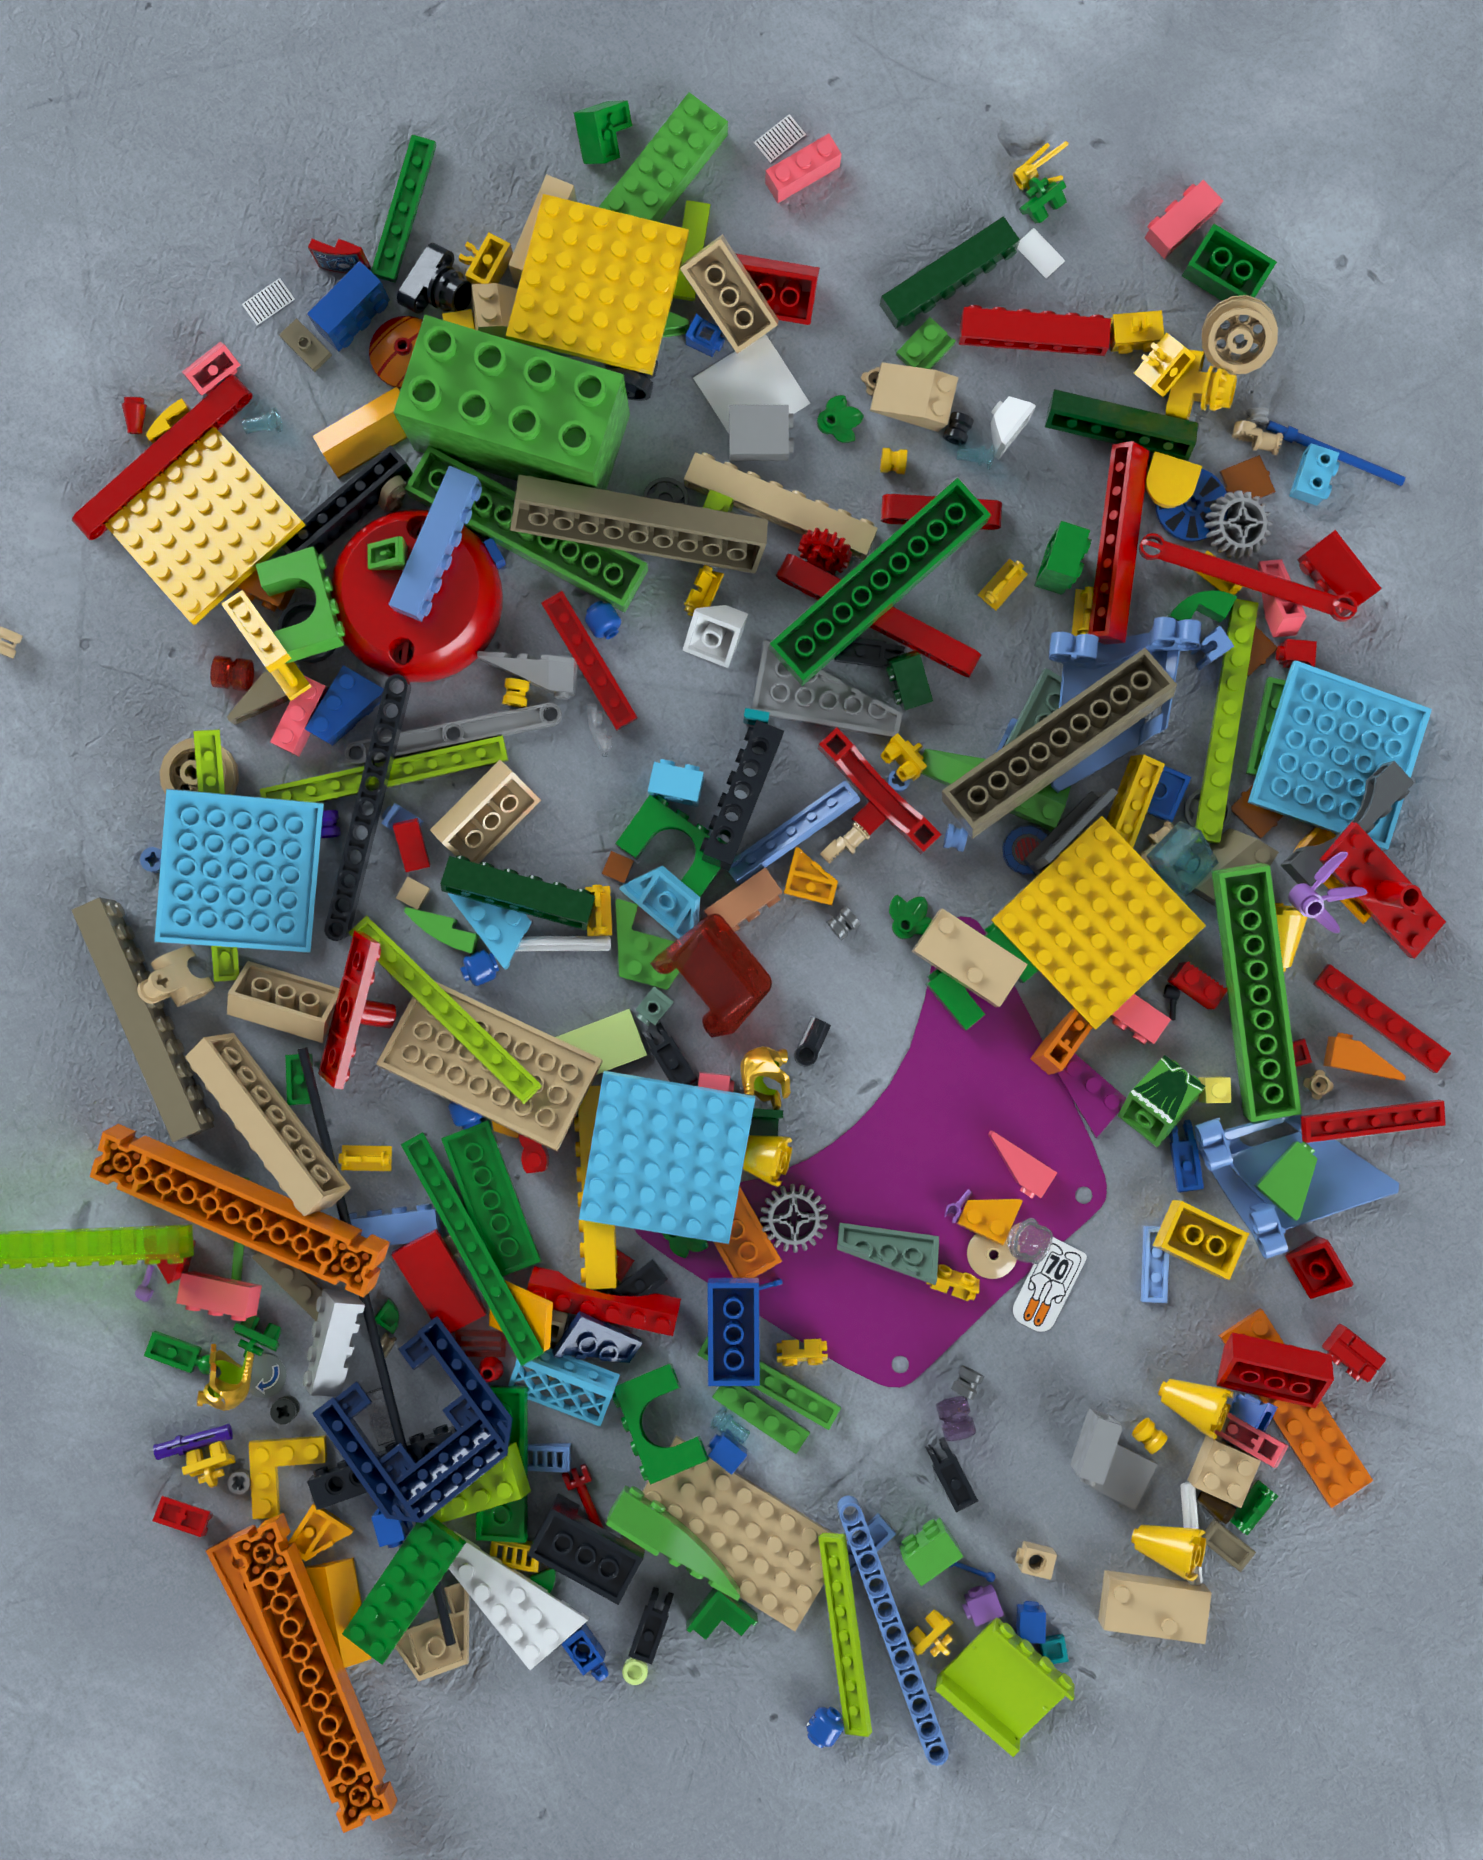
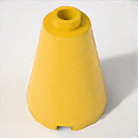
M1275 903L1283 971L1285 972L1286 968L1292 966L1308 917L1303 916L1293 905L1287 906L1284 903Z
M749 1135L743 1170L778 1187L783 1182L778 1180L780 1175H786L789 1167L792 1147H788V1143L792 1142V1139L786 1136Z
M1169 1379L1168 1382L1163 1381L1158 1392L1164 1405L1212 1439L1217 1438L1215 1430L1221 1432L1231 1405L1226 1403L1227 1398L1233 1399V1392L1228 1389L1176 1379Z
M1140 1525L1138 1529H1134L1131 1542L1138 1552L1182 1578L1194 1581L1198 1574L1193 1572L1196 1566L1201 1567L1203 1563L1206 1538L1201 1537V1535L1206 1533L1197 1528Z

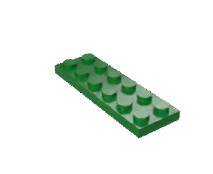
M487 1120L441 1138L469 1216L501 1275L505 1276L541 1262L542 1260L490 1121Z
M489 1385L513 1418L509 1444L517 1443L528 1479V1387ZM528 1494L522 1499L476 1512V1540L525 1543L528 1540Z
M433 1516L424 1523L417 1522L342 1635L383 1665L454 1562L466 1541Z

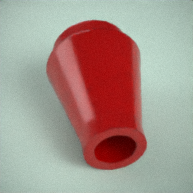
M124 397L122 409L127 425V433L143 434V424L147 409L144 398Z
M486 1357L479 1364V1373L486 1382L496 1381L503 1374V1364L496 1357ZM486 1369L491 1370L492 1374L488 1375Z

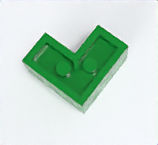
M628 100L606 101L573 112L584 164H605L621 158L616 132L632 126Z
M712 1588L688 1618L686 1630L689 1633L694 1630L707 1640L719 1623L723 1621L742 1636L751 1624L753 1626L757 1624L758 1616L741 1599L737 1601Z

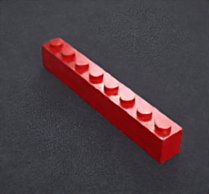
M1134 441L1113 444L1111 450L1088 634L1097 636L1099 638L1098 642L1104 645L1126 642L1149 459V450Z

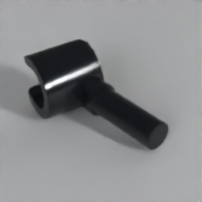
M1167 984L1164 988L1163 997L1170 999L1169 1018L1174 1021L1176 1020V1004L1180 997V990L1176 986Z

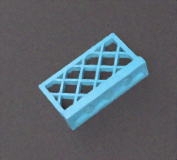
M551 1348L545 1351L543 1355L524 1365L533 1369L529 1372H526L518 1359H516L508 1386H518L515 1385V1382L524 1380L528 1386V1400L601 1426L620 1374L572 1356L554 1357L553 1349ZM547 1375L557 1379L550 1381ZM539 1376L543 1383L535 1385L531 1378ZM570 1384L578 1386L580 1388L573 1390ZM563 1385L567 1392L559 1394L555 1387ZM548 1389L552 1396H544L540 1391ZM594 1393L602 1395L604 1397L597 1399ZM586 1394L590 1401L582 1403L578 1396ZM571 1398L575 1405L565 1404L563 1400ZM595 1407L600 1415L591 1414L587 1409Z

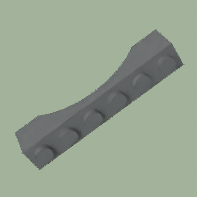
M1395 761L1382 764L1366 780L1361 806L1351 822L1358 823L1367 834L1375 827L1374 822L1379 817L1383 818L1392 811L1391 805L1402 800L1409 794L1410 791L1408 789L1414 784L1413 780ZM1343 831L1323 844L1297 848L1281 864V867L1297 884L1305 883L1313 886L1317 881L1314 878L1315 874L1324 865L1319 859Z

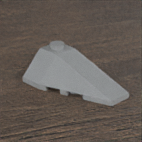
M477 652V657L480 661L518 679L528 681L531 685L554 694L555 698L568 699L569 696H575L578 665L575 658L541 655L540 660L529 654L522 653L517 655V658H512L511 654L504 652Z

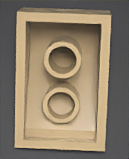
M498 283L472 284V310L475 330L506 339L505 335L518 289Z
M882 362L870 411L939 432L948 425L958 377L933 369Z

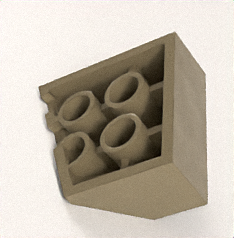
M1228 828L1222 833L1219 844L1210 843L1169 878L1216 907L1211 871L1258 863L1271 866L1279 852L1257 838Z

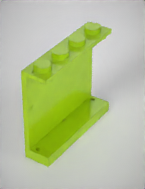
M996 1617L937 1675L935 1690L1008 1754L1014 1757L1020 1751L1021 1738L1065 1696L1071 1701L1074 1700L1075 1684L1067 1674H1062L1056 1669L1049 1658L1041 1656L1034 1650V1647L1028 1640L1020 1638L1008 1623H1003Z

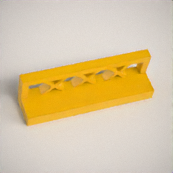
M1144 754L1130 756L1117 790L1118 794L1114 798L1106 819L1132 848L1136 842L1165 765Z

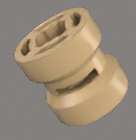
M0 626V654L14 659L16 654L15 647L21 642L23 636ZM1 638L9 642H12V644L2 641Z

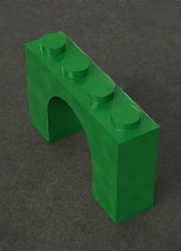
M649 795L615 844L637 860L652 838L661 831L674 829L684 832L693 841L696 854L693 864L681 881L701 898L721 870L720 867L702 861L703 852L699 851L704 837L710 838L708 835L710 831L699 823L694 826L688 822L690 817L681 810L677 809L674 812L668 808L669 802L659 795L655 798ZM719 837L717 838V840H718L720 843H722V844H726V843H727V842H725L724 840H722L721 838H719Z
M994 923L985 928L987 932L984 935L985 937L1028 964L1018 979L1020 983H1024L1038 972L1036 967ZM938 969L927 976L930 981L925 985L962 1030L969 1029L985 1015L963 985Z
M667 1364L617 1385L614 1390L615 1393L612 1395L616 1407H621L624 1417L621 1418L623 1427L626 1432L630 1431L633 1441L630 1442L635 1457L639 1456L642 1466L639 1467L644 1481H649L650 1485L709 1460L700 1436L673 1447H661L650 1441L644 1432L642 1419L648 1404L655 1398L681 1388L672 1364Z

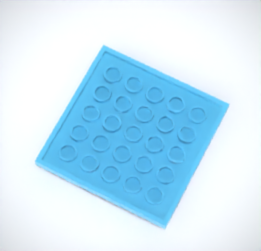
M1293 661L1248 803L1336 834L1341 833L1354 819L1361 806L1366 780L1382 764L1395 761L1411 778L1432 709L1305 663ZM1404 798L1391 805L1392 811L1383 818L1379 817L1374 822L1375 827L1368 833L1369 837L1382 850L1389 849Z
M166 789L154 942L311 952L323 803Z
M604 1071L579 1220L729 1244L755 1096Z

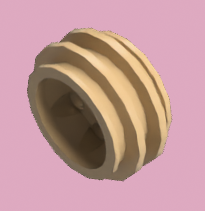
M1248 295L1232 296L1219 302L1208 313L1202 327V349L1207 360L1217 370L1218 368H1224L1232 375L1247 374L1260 368L1272 356L1277 345L1278 326L1272 310L1262 300ZM1239 315L1249 316L1244 322L1239 320ZM1225 320L1230 322V326L1227 329H1223L1220 326ZM1258 324L1263 327L1262 331L1255 333L1253 327ZM1238 334L1244 335L1245 340L1241 343L1236 342L1235 336ZM1220 339H1224L1226 341V345L1224 347H1219L1217 345V341ZM1256 343L1258 346L1250 351L1249 349L1252 344Z
M194 738L185 739L175 744L164 756L159 772L161 787L165 794L166 789L183 790L182 786L185 784L189 785V791L198 792L197 778L192 777V773L196 769V760H189L195 756ZM221 746L225 794L234 795L239 782L238 765L232 754Z

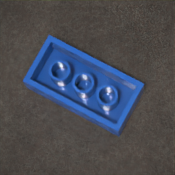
M708 1278V1386H760L759 1278Z

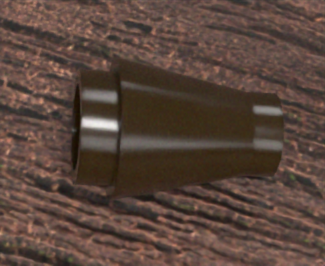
M1201 1491L1196 1499L1218 1523L1223 1522L1227 1524L1236 1511V1507L1231 1503L1204 1491Z

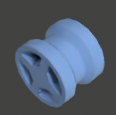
M948 824L943 848L949 849L953 847L957 851L963 852L968 837L967 831L964 828L959 829L953 824Z
M150 847L142 852L140 863L145 870L160 873L162 849Z

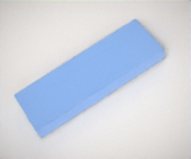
M1160 1226L1143 1227L1142 1302L1167 1303L1169 1254L1152 1246Z

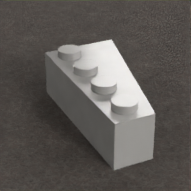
M323 1289L322 1296H319L317 1299L316 1309L319 1313L317 1321H314L312 1326L314 1340L313 1346L309 1347L307 1354L309 1368L308 1371L304 1372L303 1386H305L310 1395L337 1397L342 1393L348 1371V1363L345 1360L346 1357L352 1356L354 1348L352 1333H358L360 1323L357 1322V1314L363 1313L365 1304L359 1297L350 1291Z

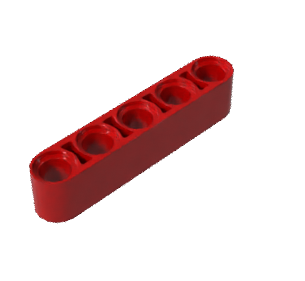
M885 494L882 496L881 522L904 525L936 496ZM978 499L991 514L988 522L980 530L1000 529L1002 502Z

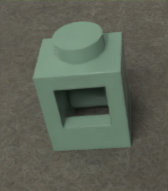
M654 986L636 1008V1011L639 1012L637 1018L647 1026L650 1023L656 1025L674 1001ZM651 1003H656L658 1006L657 1011L654 1013L648 1009Z

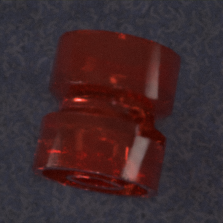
M216 655L212 661L210 671L212 687L228 689L232 686L234 690L247 692L254 680L253 661L243 658H236L233 661L231 657Z

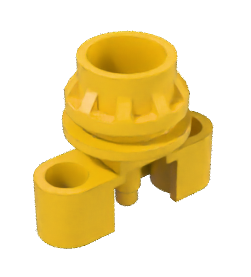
M1190 350L1196 358L1171 388L1165 415L1189 420L1194 401L1201 402V410H1206L1208 405H1210L1209 409L1211 411H1216L1222 407L1230 409L1235 394L1237 375L1229 374L1224 368H1218L1217 372H1215V366H1210L1207 373L1202 372L1205 358L1204 351Z

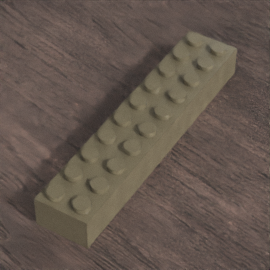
M518 475L510 531L756 574L767 544L768 520L682 503L640 497L633 494L568 484L556 480L552 481L533 476Z
M1146 648L1142 649L943 789V803L973 839L1174 696L1177 684Z
M99 897L72 909L74 918L172 1142L189 1139L213 1128L214 1115L209 1107L206 1108L203 1101L204 1092L200 1085H196L193 1079L194 1071L191 1069L190 1063L186 1062L183 1056V1044L179 1039H176L173 1033L175 1029L173 1021L169 1016H166L162 1008L165 1006L164 1001L149 1004L139 997L137 987L142 981L148 979L151 973L145 969L143 964L145 958L142 951L136 948L133 939L135 935L132 928L126 925L123 916H125L123 907L115 900Z

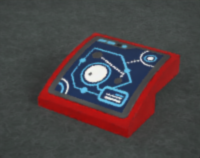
M311 238L308 249L318 267L333 272L348 273L360 261L369 270L371 269L362 247L339 238L335 247Z

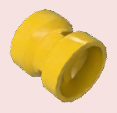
M883 447L880 473L895 471L897 474L905 475L907 450L899 449L898 451H892L890 448Z
M506 678L504 685L506 694L503 696L502 704L518 708L527 707L526 692L529 691L530 682Z
M1149 1417L1143 1419L1132 1432V1436L1138 1442H1142L1144 1448L1150 1454L1157 1452L1168 1439V1436L1162 1430L1155 1428V1423Z

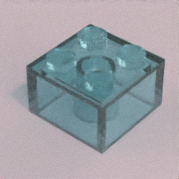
M1179 821L1147 855L1156 873L1175 893L1185 898L1219 863L1201 830L1182 821Z

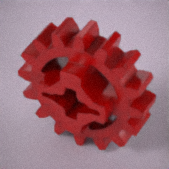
M815 528L814 532L809 529L806 534H803L798 547V551L801 552L800 558L807 559V562L824 571H830L832 575H835L836 570L842 573L844 568L847 569L853 552L849 551L851 548L849 544H844L845 538L839 539L837 532L830 534L827 528H825L824 532H821L819 528Z

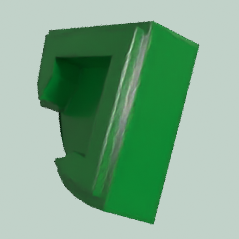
M389 1298L375 1316V1320L391 1334H394L399 1325V1311L396 1304Z
M548 1568L532 1574L530 1579L548 1590L550 1594L555 1583L556 1571Z

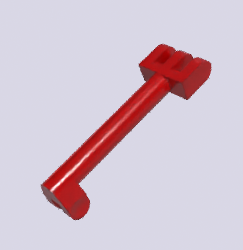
M586 1463L580 1465L583 1473L582 1476H580L576 1467L571 1469L574 1477L573 1480L570 1479L568 1472L562 1473L568 1491L574 1488L577 1489L590 1522L604 1529L586 1487V1483L592 1481Z

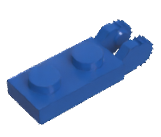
M1190 1119L1183 1122V1129L1187 1140L1179 1141L1177 1125L1169 1133L1177 1192L1179 1193L1204 1189L1199 1152Z

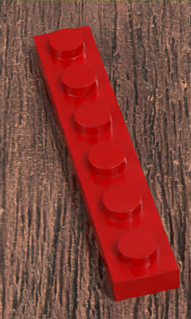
M563 591L541 602L616 731L638 719Z
M1331 964L1326 965L1313 983L1314 986L1431 1072L1438 1073L1451 1055L1448 1050Z
M1439 1099L1301 1116L1302 1141L1306 1143L1446 1126L1445 1104L1443 1100Z

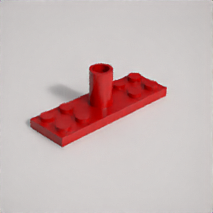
M1351 822L1319 860L1325 864L1338 853L1348 852V856L1332 874L1344 887H1362L1367 890L1368 893L1366 895L1354 898L1409 958L1415 959L1446 921L1423 897L1420 888L1413 885L1360 825Z
M355 930L318 1072L333 1088L342 1090L344 1089L345 1082L350 1077L349 1065L351 1058L356 1053L355 1042L360 1024L390 1029L396 1018V1007L394 1004L366 1000L369 987L374 982V967L376 961L380 958L381 947L378 941L366 933Z

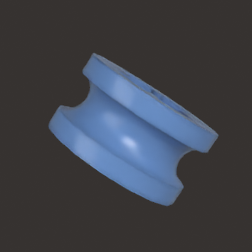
M895 769L888 776L887 783L896 792H902L909 786L910 779L902 782L904 785L902 787H899L898 784H893L892 780L895 779L894 775L897 774V769Z

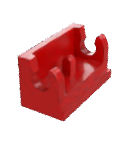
M162 1496L152 1521L203 1537L208 1532L207 1524L212 1519L213 1513Z

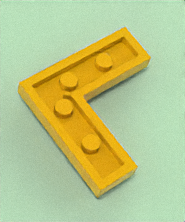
M326 1435L253 1440L249 1442L253 1519L272 1518L280 1515L278 1466L319 1464L328 1461Z

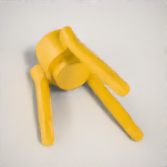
M1065 141L1032 164L1050 147V144L1046 143L1022 166L1018 167L1013 173L1017 186L1022 191L1026 188L1029 190V180L1033 177L1039 178L1037 168L1067 147L1068 141ZM1062 175L1048 178L1049 184L1054 181L1063 180Z

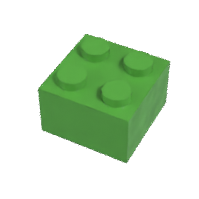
M941 1518L936 1521L935 1519L928 1521L923 1525L922 1531L916 1535H908L902 1540V1545L899 1546L903 1561L920 1586L926 1584L963 1557L957 1541Z

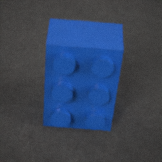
M359 261L307 315L317 331L339 352L342 348H346L352 343L354 336L360 330L363 331L369 326L371 319L377 313H382L386 309L390 299L382 282Z

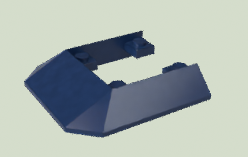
M438 1316L417 1331L418 1334L398 1348L413 1370L434 1355L462 1393V1395L442 1410L457 1431L416 1463L402 1443L381 1458L354 1420L356 1415L373 1403L357 1381L336 1398L332 1397L312 1413L386 1519L424 1523L508 1454L512 1416Z

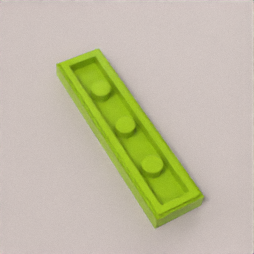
M686 200L682 228L689 229V236L681 265L704 248L711 204ZM680 269L673 298L695 302L696 292Z

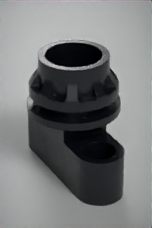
M430 243L397 293V302L399 305L417 314L422 313L428 303L443 311H462L467 308L472 299V284L465 280L461 272L452 267L454 263L452 251L436 243Z

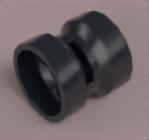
M952 412L948 420L950 425L945 429L943 438L949 443L964 446L968 439L967 432L972 428L974 420L964 413Z

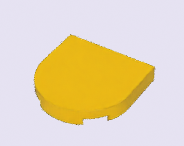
M1154 452L1146 476L1145 488L1155 504L1164 508H1175L1187 502L1193 495L1202 466Z

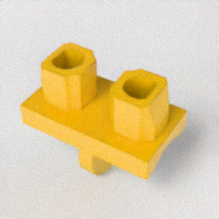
M898 733L891 738L880 755L888 764L896 760L900 765L896 773L902 782L909 779L915 781L927 767L922 761L924 757L919 753L923 748L922 744L919 742L913 746L909 740L905 742Z
M221 1441L209 1445L211 1458L205 1460L201 1449L186 1452L187 1466L182 1467L183 1475L198 1476L199 1484L207 1482L210 1488L217 1486L218 1478L225 1475L224 1470L219 1468L236 1463L234 1455L228 1454L225 1442Z
M934 1609L925 1618L934 1629L931 1633L926 1635L919 1626H916L908 1634L910 1641L915 1646L913 1651L917 1656L922 1655L933 1643L936 1646L930 1650V1653L934 1657L940 1652L946 1656L951 1653L947 1645L953 1638L949 1634L942 1640L939 1637L954 1622L950 1617L945 1618Z

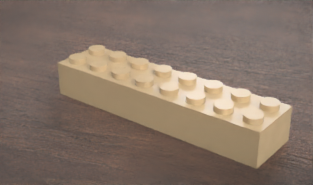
M234 1033L204 1037L185 1056L190 1063L191 1069L199 1075L205 1083L206 1089L219 1102L220 1108L229 1115L234 1122L235 1128L243 1134L249 1142L250 1148L258 1154L264 1162L265 1168L273 1174L279 1182L280 1188L288 1194L294 1202L295 1208L303 1216L332 1207L351 1189Z

